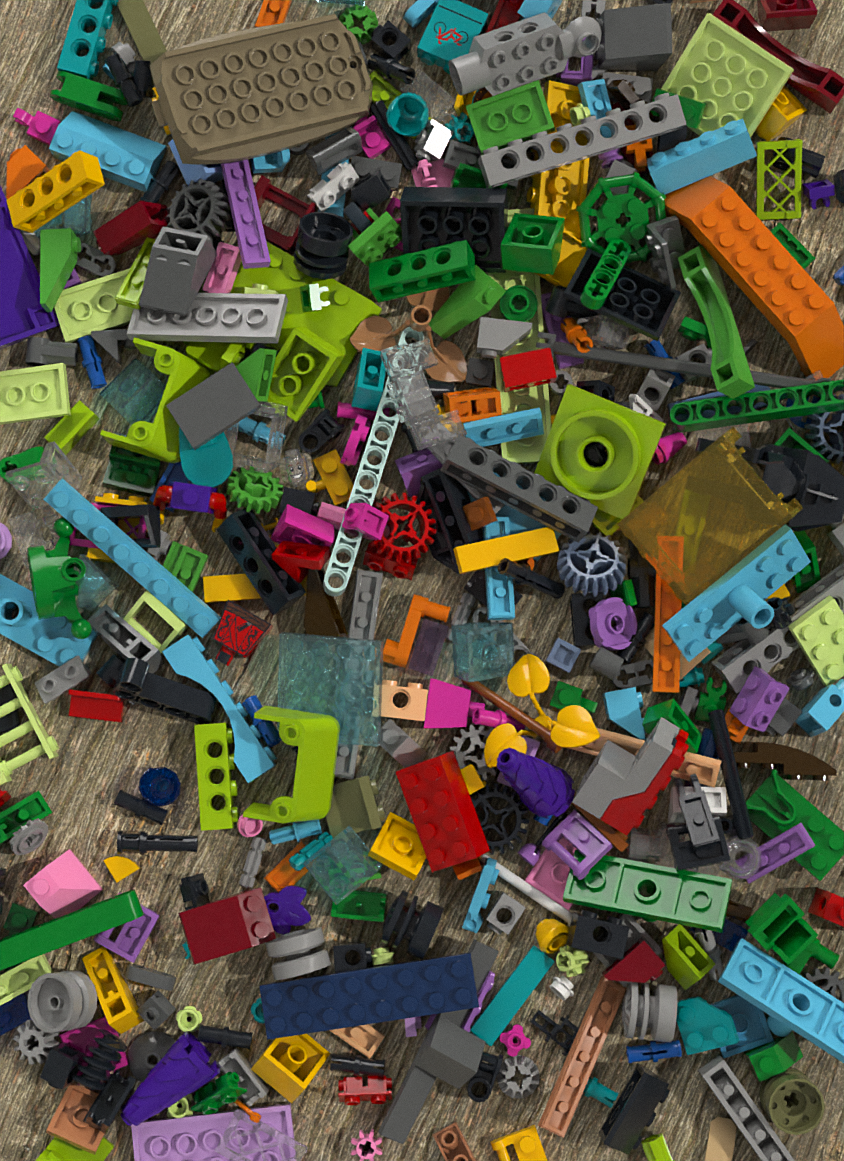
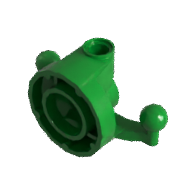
M61 517L55 521L53 527L54 532L60 537L54 550L46 551L43 545L27 548L38 620L65 616L71 624L72 635L78 639H85L90 636L92 626L88 620L81 617L77 610L75 597L81 594L83 590L86 567L82 560L68 556L69 536L73 533L74 526L64 517ZM74 567L78 568V569L80 570V572L74 570L73 568H74Z

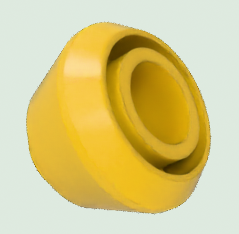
M544 919L537 925L535 936L539 949L542 952L554 953L566 944L569 932L567 925L555 919Z

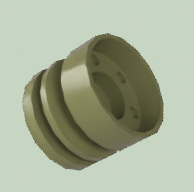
M789 1067L784 1072L762 1081L759 1090L760 1104L777 1128L788 1134L800 1135L808 1133L817 1127L823 1118L825 1109L824 1099L817 1086L806 1074L797 1068ZM791 1094L793 1095L792 1098H787L786 1100L784 1099L785 1095H786V1096H790Z

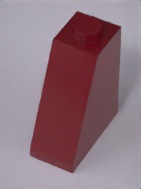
M146 201L137 202L93 231L97 239L96 244L105 255L118 256L144 244L147 237L157 238L162 227H167L168 222L164 219L169 215L165 209L167 206Z

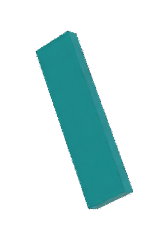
M533 944L472 1025L470 1031L485 1040L489 1046H492L555 961Z

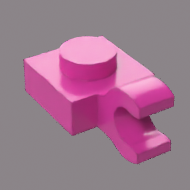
M17 108L13 115L15 122L28 127L26 132L28 136L49 146L58 125L61 123V121L40 111H37L35 117H33L28 112Z

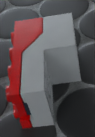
M661 717L635 756L607 740L583 776L572 802L623 834L628 835L632 828L638 829L645 817L643 814L646 809L651 810L654 806L659 790H665L671 780L670 775L673 770L678 771L684 762L685 757L683 756L689 748V745L685 743L689 733L682 729L679 730V727Z

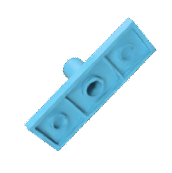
M785 524L665 622L662 627L683 657L690 662L742 618L757 629L767 626L774 617V609L765 599L811 561L792 529Z
M0 574V634L59 667L77 655L80 656L83 662L98 634L92 629L90 636L87 638H75L71 633V624L65 616L38 620L33 592ZM16 607H19V614L13 619L12 612Z
M741 938L735 946L718 982L769 1015L767 1019L768 1027L775 1035L785 1037L792 1031H795L844 1063V1003Z

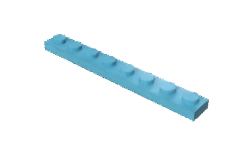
M63 478L43 499L199 636L204 638L220 620L221 617Z

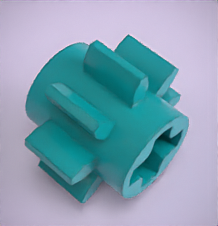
M462 112L460 116L456 117L451 114L452 119L449 121V124H444L446 128L453 132L449 140L454 139V141L460 143L466 141L470 144L474 131L470 119H467V114Z

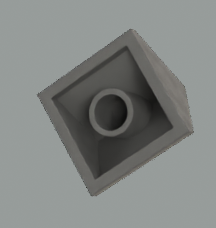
M438 1016L412 1063L460 1089L477 1073L486 1042L447 1019Z

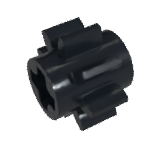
M778 597L768 599L766 602L774 609V617L767 625L768 628H786L792 622L790 615L795 614L792 605L788 603L786 598L782 600Z

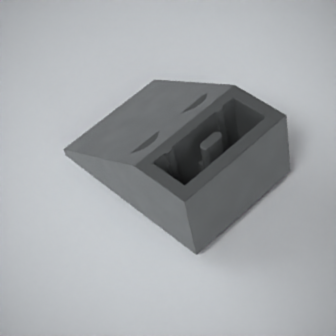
M162 227L151 249L139 302L140 307L186 316L217 257L209 235Z

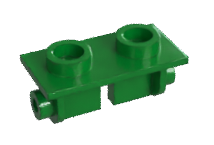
M227 1072L215 1080L216 1086L215 1083L211 1082L197 1090L194 1095L196 1105L190 1109L202 1112L203 1115L214 1114L221 1106L235 1102L238 1099L237 1097L247 1092V1089L238 1087L239 1076L236 1072Z

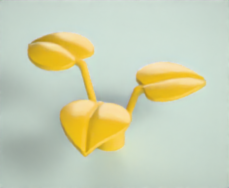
M532 654L522 656L508 674V688L517 697L530 696L532 703L539 713L535 720L551 730L550 736L553 742L563 748H575L599 739L600 733L591 715L581 706L570 705L563 708L557 715V721H553L545 715L534 693H543L548 689L550 683L549 671L538 657ZM509 723L497 726L489 734L484 748L487 767H497L498 755L504 749L512 748L526 754L527 742L521 736L527 735L536 738L539 735L527 730L517 732L516 728Z

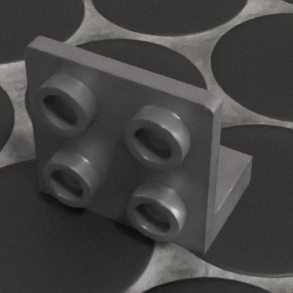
M676 215L646 225L648 235H645L647 247L649 250H652L653 257L650 258L652 270L654 273H658L661 282L666 283L671 290L676 288L673 269L680 267L678 258L685 254L679 219Z

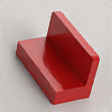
M550 348L500 358L504 392L554 383L557 376Z
M68 690V695H71L68 716L122 722L125 699L111 694Z

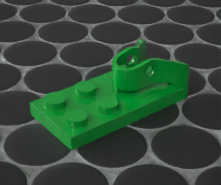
M773 769L771 775L746 801L750 821L770 839L775 838L799 823L803 824L815 846L793 859L819 882L844 856V831L778 775L777 770Z

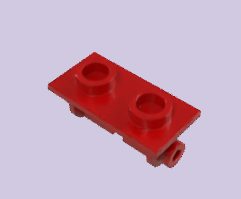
M369 543L365 551L363 565L375 571L382 570L391 573L399 579L406 578L412 580L418 559L416 560L411 555L409 563L404 561L403 556L399 563H395V557H391L387 561L385 560L387 552L383 551L378 555L376 551L380 546L377 544L371 547Z
M386 1075L383 1077L368 1076V1086H363L362 1077H344V1080H338L339 1091H344V1093H338L339 1101L344 1102L345 1105H359L360 1101H371L372 1104H385L387 1100H392V1091H387V1089H392V1078H386Z

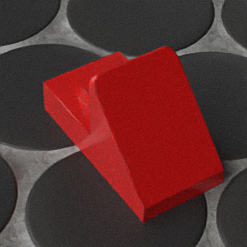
M282 541L272 553V559L298 583H301L306 577L308 569L321 570L331 557V550L328 546Z

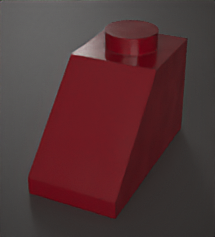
M640 938L624 952L623 959H616L602 974L607 980L646 983L650 980L653 982L663 973L662 968L665 964L650 946Z

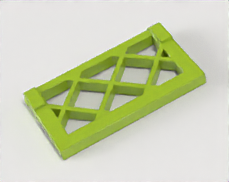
M803 140L757 142L756 216L760 220L801 218ZM788 148H795V161L793 164L782 155ZM773 149L777 155L765 165L764 151ZM779 157L790 166L780 177L776 176L769 169ZM793 169L794 188L791 190L782 179ZM766 170L777 179L767 191L764 190V172ZM780 182L789 193L777 203L769 193ZM793 195L794 210H785L782 205ZM766 196L777 205L772 211H764V198Z

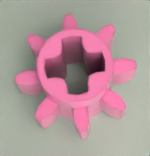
M362 1129L359 1130V1139H351V1143L357 1146L351 1151V1155L358 1154L360 1157L359 1161H364V1159L374 1161L375 1153L382 1155L383 1150L377 1147V1145L381 1144L382 1138L376 1139L373 1136V1129L369 1134H364ZM366 1141L371 1142V1148L365 1152L362 1150L363 1145H365Z

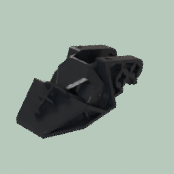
M698 438L695 452L713 458L715 456L728 459L738 464L754 466L764 471L759 491L748 486L742 487L694 476H688L685 485L686 490L742 504L746 519L780 528L786 524L792 531L796 532L842 523L844 517V476L819 455H815L809 450L781 447L768 443L758 448H751Z

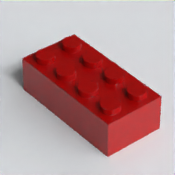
M454 751L396 771L432 872L475 859L490 851Z

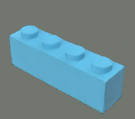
M742 118L737 121H730L725 126L714 131L704 132L700 137L688 142H681L676 147L667 151L657 152L647 159V165L657 190L668 194L754 158L757 154Z

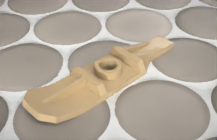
M716 1117L710 1122L704 1161H732L737 1127L731 1119Z

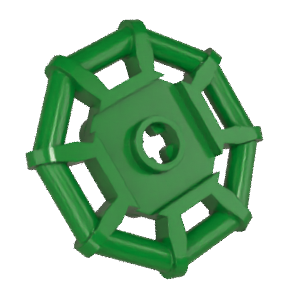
M637 172L629 175L598 178L597 184L581 205H577L576 208L579 216L581 246L603 255L605 249L595 242L598 238L603 237L609 243L614 239H620L629 245H633L635 252L630 253L626 263L637 261L644 263L648 260L647 257L652 250L648 249L646 243L641 247L638 241L645 236L647 231L646 225L651 224L649 223L648 208L655 206L656 221L665 219L666 195L641 178ZM627 186V192L612 194L610 190L613 187ZM636 188H638L650 198L643 203L633 194ZM604 193L606 199L602 206H599L597 210L592 208L596 200ZM620 213H624L626 217H629V221L626 222L625 226L616 223V219L620 218ZM589 215L596 216L597 231L592 233Z

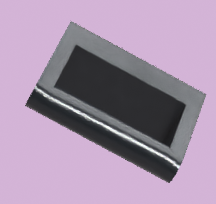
M147 504L101 507V513L117 527L118 519L144 518L150 538L132 540L143 549L160 547V506Z

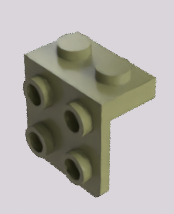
M368 775L333 785L331 809L326 815L329 831L333 838L337 839L383 826L382 821L386 820L383 806H377L375 795H379L375 779L370 780Z

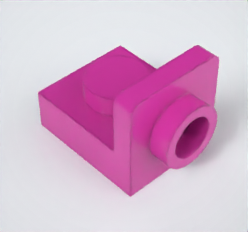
M374 115L369 118L363 117L355 123L353 129L359 133L362 139V150L367 158L374 159L391 148L390 143L377 125V119Z
M350 503L344 514L342 527L357 530L373 540H381L389 515L367 503Z

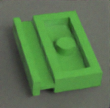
M173 541L163 567L189 590L194 592L209 556Z

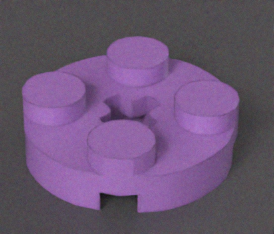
M618 597L606 598L590 608L588 613L590 628L594 637V644L600 648L602 646L607 650L613 651L625 649L632 643L629 641L632 635L636 634L637 619L634 610L630 605L626 606L622 602L623 599ZM611 620L616 621V626H614L613 628L611 626Z

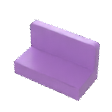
M427 448L395 460L409 497L418 494L422 476L442 467L441 462Z

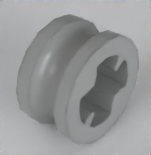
M563 370L556 371V380L559 377H564L563 381L572 385V377L568 372ZM549 383V388L554 394L564 395L565 385L563 389H558L556 383Z

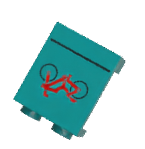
M439 0L417 47V57L423 63L430 66L434 64L440 66L446 73L450 74L449 60L469 54L473 37L480 35L481 31L484 32L488 24V13L458 0Z

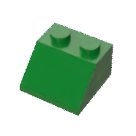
M514 213L501 243L503 269L553 275L560 259L565 219L561 217Z

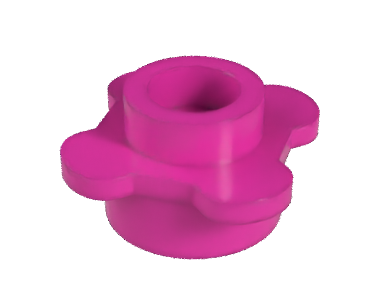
M516 1024L512 1029L500 1034V1042L506 1045L507 1053L512 1057L517 1056L520 1050L523 1048L528 1049L531 1045V1041L525 1037L521 1025ZM514 1038L518 1039L517 1043L513 1042Z

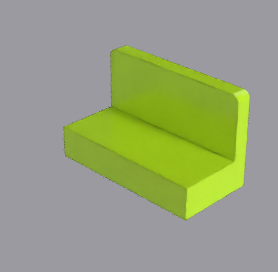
M80 400L71 408V415L64 416L44 437L64 456L100 419Z

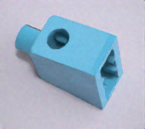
M840 679L835 685L830 684L822 688L801 709L802 713L795 722L810 737L827 731L844 712V679Z

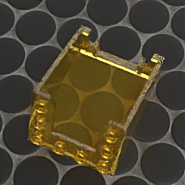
M734 426L617 524L625 537L633 542L641 556L649 561L655 568L658 576L666 581L672 588L675 596L682 600L685 605L689 604L803 509L795 498L789 503L784 504L781 500L784 497L782 492L775 496L745 461L741 454L746 450L743 447L738 450L734 446L735 442L742 437Z

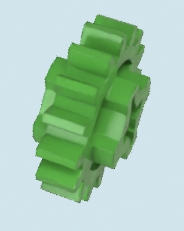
M250 466L249 470L240 467L239 472L234 470L232 476H229L226 494L230 495V502H238L236 507H246V512L255 509L256 513L260 514V510L263 509L268 513L271 507L276 509L278 503L281 502L283 485L279 484V478H272V472H263V468L257 471L253 466Z

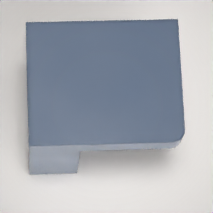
M557 638L544 662L570 673L581 649Z

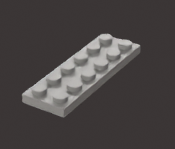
M197 293L186 316L141 307L140 310L133 309L127 336L130 340H133L135 337L146 341L278 343L288 299L286 294Z

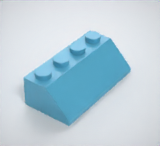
M72 111L58 125L49 147L53 157L60 161H65L79 150L98 157L103 177L146 192L152 184L151 179L155 178L167 149L166 145Z

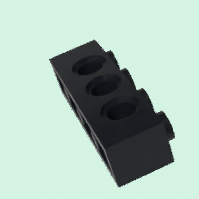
M246 508L232 513L216 529L272 615L291 607L306 593L301 583L295 581L272 559V553L277 547L252 510L246 512Z

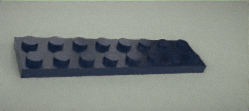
M471 952L261 984L259 986L267 1040L479 1007Z

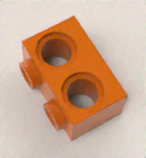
M494 387L443 393L445 419L451 424L502 415L500 391Z

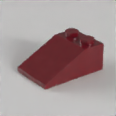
M261 887L251 888L178 913L193 965L276 939Z

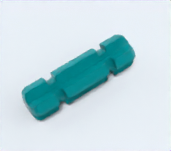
M323 832L317 837L318 840L314 839L299 851L300 854L296 853L289 859L291 868L300 871L306 866L305 863L309 864L324 852L323 849L327 850L334 843L332 835Z

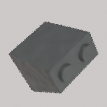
M671 3L604 10L599 18L596 19L602 31L600 45L595 52V59H598V69L657 72L672 55Z

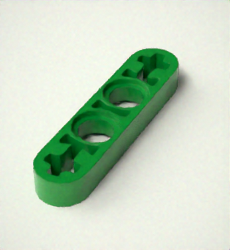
M614 239L607 246L580 298L583 305L587 308L597 310L603 306L631 253V247L625 241ZM619 252L620 254L619 256L614 255V253ZM605 264H609L615 267V269H611L607 267ZM597 279H602L605 282H607V284H603L599 282ZM593 292L598 293L596 297L592 296Z

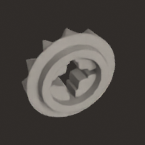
M39 818L34 821L29 820L24 826L20 825V829L13 833L14 837L9 841L11 844L10 849L16 855H25L36 850L47 836L48 825Z
M526 1056L508 1057L502 1062L497 1076L499 1087L503 1093L511 1098L524 1099L533 1094L539 1085V1070L536 1064ZM515 1066L518 1067L521 1074L529 1075L522 1079V1088H519L515 1080H507L515 1076Z

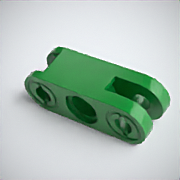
M58 71L56 78L64 84L61 90H51L49 96L53 100L112 121L120 122L124 113L113 106V103L119 105L128 104L121 90L68 72Z

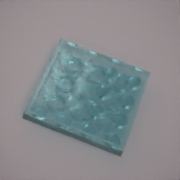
M287 632L280 633L278 708L333 716L340 725L338 743L379 746L384 641ZM277 722V730H278V731H279L280 722Z

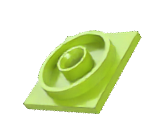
M568 384L534 474H539L545 480L566 488L568 492L589 500L599 510L627 521L666 423ZM598 442L606 448L608 459L604 465L595 467L586 462L584 449L587 444Z

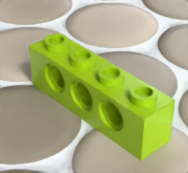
M228 723L194 725L201 831L235 828V823L239 819L238 806L234 807L233 796H237V781L232 780L231 770L236 769L234 754H230V744L234 743L233 730L229 728ZM215 742L222 746V754L217 758L212 757L209 753L210 745ZM214 769H220L224 773V779L220 784H216L211 780V773ZM216 795H221L225 798L226 805L222 810H217L213 807L212 801Z

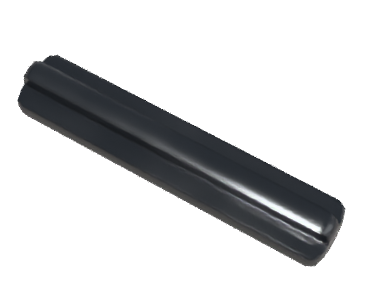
M378 101L370 107L371 112L377 119L405 169L411 171L418 166V159L404 136L395 132L388 125L386 118L388 109L384 102Z

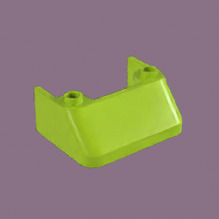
M134 337L133 343L140 353L154 357L156 369L163 374L169 375L153 423L146 421L135 422L129 428L127 437L104 430L101 431L100 435L110 445L169 463H178L181 461L179 449L180 426L166 405L209 378L211 373L203 364L172 348Z
M263 706L254 713V718L280 722L279 736L281 740L288 745L298 746L293 797H277L271 805L253 802L243 812V817L278 823L312 821L324 818L331 809L340 734L339 722L330 715Z

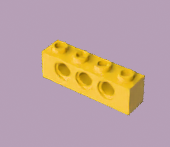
M79 150L7 199L13 227L33 233L105 185L98 157Z

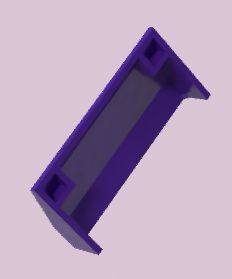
M0 186L1 350L24 341L28 337H33L58 327L60 324L54 309L52 312H46L40 305V276L20 230L13 227L6 197Z

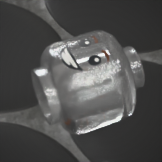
M300 448L285 451V456L278 461L281 479L284 483L289 484L290 487L306 485L310 481L309 479L315 475L310 454L301 453Z

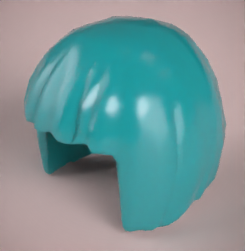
M411 92L397 96L390 103L386 112L387 123L395 132L401 135L417 136L426 127L428 122L429 110L426 101L420 95Z

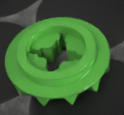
M355 4L353 7H346L339 17V21L362 44L371 41V35L378 26L375 11L370 10L367 5L359 6ZM353 17L358 21L364 20V31L358 26L352 27L354 25Z

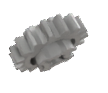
M472 724L469 726L470 732L467 733L461 729L462 737L453 738L457 746L450 747V750L456 752L455 756L460 769L466 767L463 761L471 760L476 763L478 774L482 776L483 780H487V773L490 772L495 776L496 771L494 768L487 767L484 753L480 760L476 756H466V754L475 750V745H479V748H485V744L480 741L479 735L488 737L494 728L491 727L488 731H484V725H480L479 729L475 730ZM469 737L470 746L466 751L460 752L463 742Z

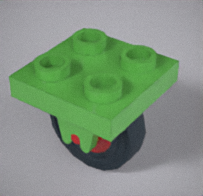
M351 202L344 208V213L352 221L351 226L353 227V236L355 237V240L348 247L367 267H369V263L380 261L384 252L401 242L402 228L387 211L378 217L371 208L362 212L354 202Z

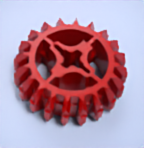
M393 493L391 501L388 497L384 496L381 499L382 504L376 502L373 506L389 515L386 523L390 529L388 537L385 538L382 535L381 540L370 542L371 547L377 544L380 546L376 551L378 555L383 551L387 552L385 555V560L387 561L392 555H395V563H399L402 556L406 563L411 561V555L417 560L421 557L420 551L426 553L429 550L427 545H431L434 542L433 538L428 536L436 533V529L429 527L436 523L435 519L427 518L432 513V510L428 509L424 512L422 508L426 503L422 501L417 505L415 503L417 496L415 495L408 501L407 493H402L400 500L398 495ZM398 508L407 510L410 513L406 516H399L395 512L392 514L389 510ZM415 518H417L420 525L419 538L416 536L417 532L412 526ZM408 520L403 531L394 536L398 526ZM397 539H402L407 543L410 542L413 546L403 548L397 547L392 543Z

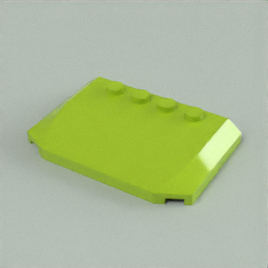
M266 241L271 260L269 267L244 269L241 261L230 293L244 294L245 287L252 288V284L267 285L268 290H275L279 294H286L288 303L278 343L267 344L279 350L283 347L294 327L305 326L345 354L333 376L326 384V386L338 387L358 353L350 343L351 336L363 320L371 316H379L382 308L334 279H318L303 274L294 265V257ZM308 284H319V287H328L329 291L320 293V299L324 302L330 301V305L321 307L322 310L303 313L300 287Z

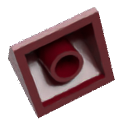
M757 0L759 25L766 32L810 29L817 16L818 10L813 0Z

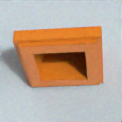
M478 858L452 866L459 880L482 871Z

